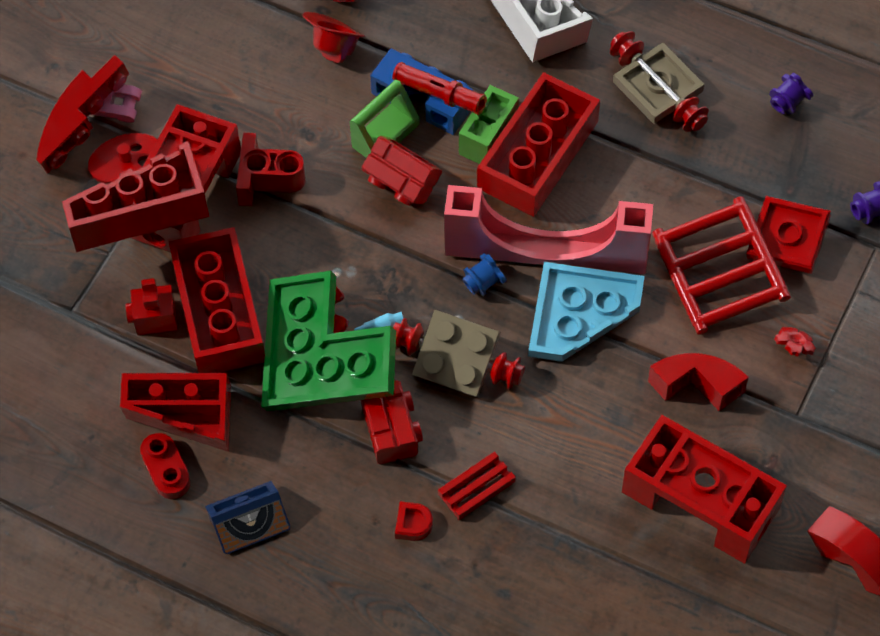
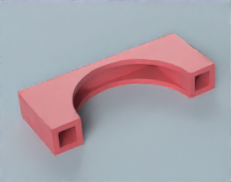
M448 185L444 211L445 255L480 259V255L485 253L486 255L489 254L493 260L541 265H544V262L606 271L646 274L653 204L619 201L615 212L608 219L597 225L572 231H547L526 227L501 216L486 202L482 188Z

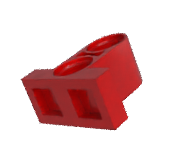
M243 132L236 184L239 206H252L254 191L291 193L303 188L306 177L301 154L292 150L259 149L257 134ZM294 170V172L287 173L286 171Z

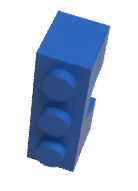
M392 48L370 75L371 93L375 96H378L394 81L392 79L393 71L399 62L449 82L454 80L442 74L437 68L428 67L416 61L411 55L400 53ZM456 80L461 82L463 84V87L474 91L465 82ZM403 85L408 96L421 94L429 98L425 103L426 122L452 135L455 134L471 112L456 105L454 107L444 104V100Z

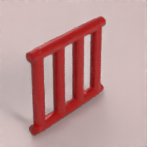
M743 196L735 198L732 205L666 231L663 228H658L652 232L656 246L697 335L706 333L708 326L777 299L780 302H786L791 298L784 279ZM739 216L746 232L685 256L676 257L670 243ZM752 244L758 260L689 286L683 270ZM765 271L772 287L702 314L695 298Z

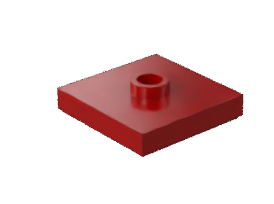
M766 196L757 225L776 265L812 274L831 218V211ZM749 244L746 253L747 258L758 260L752 244Z

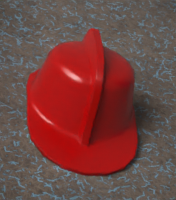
M315 12L303 13V18L313 25L314 48L319 50L327 60L342 63L346 56L352 55L359 38L365 37L364 34L356 32L348 25L332 17Z

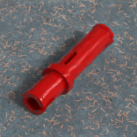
M399 62L393 71V80H398L403 85L444 100V104L454 107L456 105L477 115H480L486 106L487 97L485 94L467 89L459 81L453 80L449 82L406 65L403 62Z

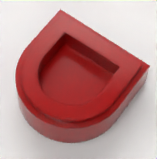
M400 501L395 539L419 541L426 538L433 528L431 511L422 504Z

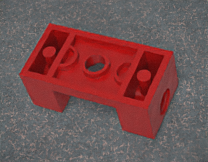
M176 104L143 167L151 163V158L161 153L167 156L177 151L178 145L189 141L204 193H206L215 174L229 178L240 157L241 145L237 124ZM199 220L132 237V239L170 252L169 241L199 235L201 232Z
M661 415L626 466L622 493L651 510L660 497L672 502L718 529L714 547L745 564L780 510L787 485L666 416ZM701 473H706L714 478L715 483L710 487H702L696 482L695 477Z

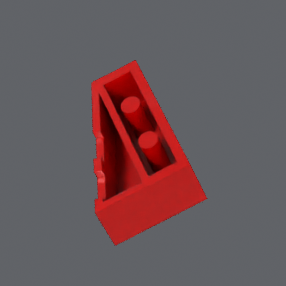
M122 373L120 408L126 419L229 452L231 384L227 373Z

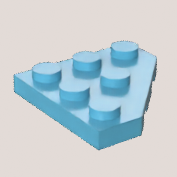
M544 262L528 357L564 361L640 311L645 276Z

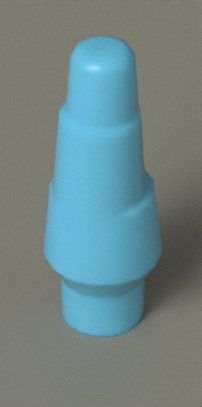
M402 312L395 314L386 313L365 322L354 330L384 326L393 327L396 322L401 323L404 319Z

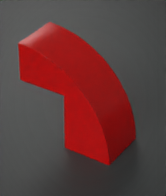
M684 353L664 358L651 365L648 382L665 401L690 383H693L711 404L720 411L745 393L749 377L738 367L721 358L701 353Z
M829 506L807 530L821 556L852 566L865 590L880 596V538L855 518Z

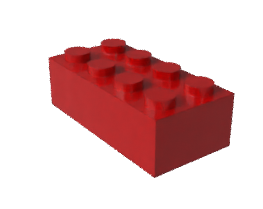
M543 72L478 165L477 188H482L483 192L535 217L598 123L600 99Z
M235 227L169 241V248L198 373H220L264 363L265 351Z

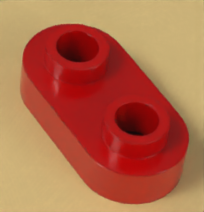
M154 433L147 436L141 444L140 453L157 492L167 499L182 497L189 490L190 477L173 439L164 433ZM157 445L163 446V449L159 452L152 451ZM169 474L177 475L173 481H167L165 478Z

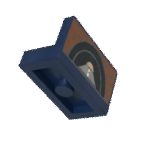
M272 481L205 506L225 554L232 553L290 529L279 492Z

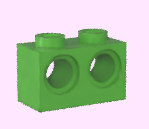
M489 85L484 93L487 97V103L483 112L480 115L472 112L459 132V155L478 164L483 160L519 108V97L492 85Z

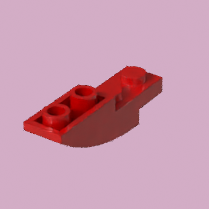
M114 55L92 78L84 70H81L55 104L44 127L36 158L41 168L47 174L52 169L62 166L67 159V154L76 145H82L89 138L93 127L87 117L98 112L104 104V99L112 91H118L125 84L129 72L125 64L117 56Z

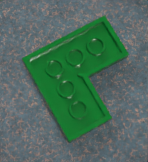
M332 271L269 279L261 407L266 411L394 396L396 330L392 326L334 333L337 276Z

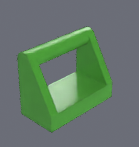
M394 80L350 120L352 148L365 158L371 153V149L380 135L390 137L400 143L419 125V116L400 81ZM389 102H391V104L388 107H386L375 119H373L366 127L364 126L376 114H378Z

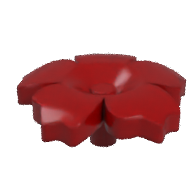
M782 327L774 338L776 344L785 345V349L790 355L799 357L801 352L805 355H813L816 349L812 343V338L804 331L798 332V329L793 327Z

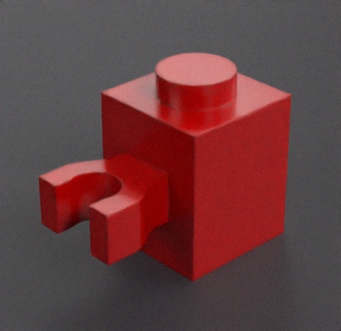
M155 278L141 280L142 288L130 290L131 303L125 304L128 324L134 323L137 335L178 330L175 299L171 285L156 286Z

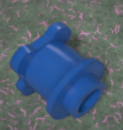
M485 253L480 255L482 261L471 269L468 267L464 269L466 276L462 280L473 295L478 292L484 296L486 295V290L495 283L501 282L504 284L507 281L493 258Z

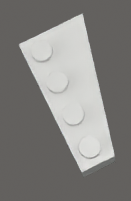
M491 0L532 62L587 43L593 18L588 13H581L575 8L573 0Z

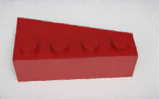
M189 141L178 145V150L167 156L161 153L151 158L150 164L134 172L130 168L120 173V177L107 185L101 182L62 201L76 252L210 217L204 189Z

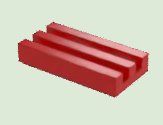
M494 451L439 488L438 495L457 519L461 520L515 483L516 476L507 470V465L499 460V456ZM494 466L493 469H491L490 471H488L487 473L473 481L471 484H469L468 486H466L465 488H463L462 490H460L459 492L450 497V495L453 494L455 491H457L458 489H460L461 487H463L464 485L478 477L480 474ZM498 475L503 477L461 507L457 506V503L481 489Z

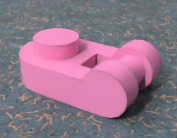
M123 85L118 91H112L104 99L101 109L93 115L116 118L123 122L133 123L137 111L134 109L135 104L140 101L142 90L135 86ZM116 97L123 98L122 105L114 104Z

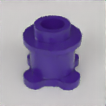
M794 72L791 75H783V83L778 88H773L770 91V103L781 114L786 112L792 115L796 111L795 107L805 98L810 100L814 96L813 92L803 83L801 77Z
M880 181L873 184L874 190L864 194L861 192L855 193L853 201L850 203L853 216L864 224H869L873 218L880 216Z

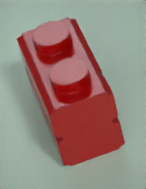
M381 135L377 138L371 153L368 154L361 167L362 171L370 175L367 179L370 183L381 189H385L388 186L396 192L394 198L408 206H411L412 203L424 204L430 196L433 186L436 185L442 174V170L392 138Z
M394 381V396L361 400L377 464L381 465L396 461L397 459L402 460L418 454V442L423 441L419 422H412L409 412L414 411L410 391L403 392L400 381Z

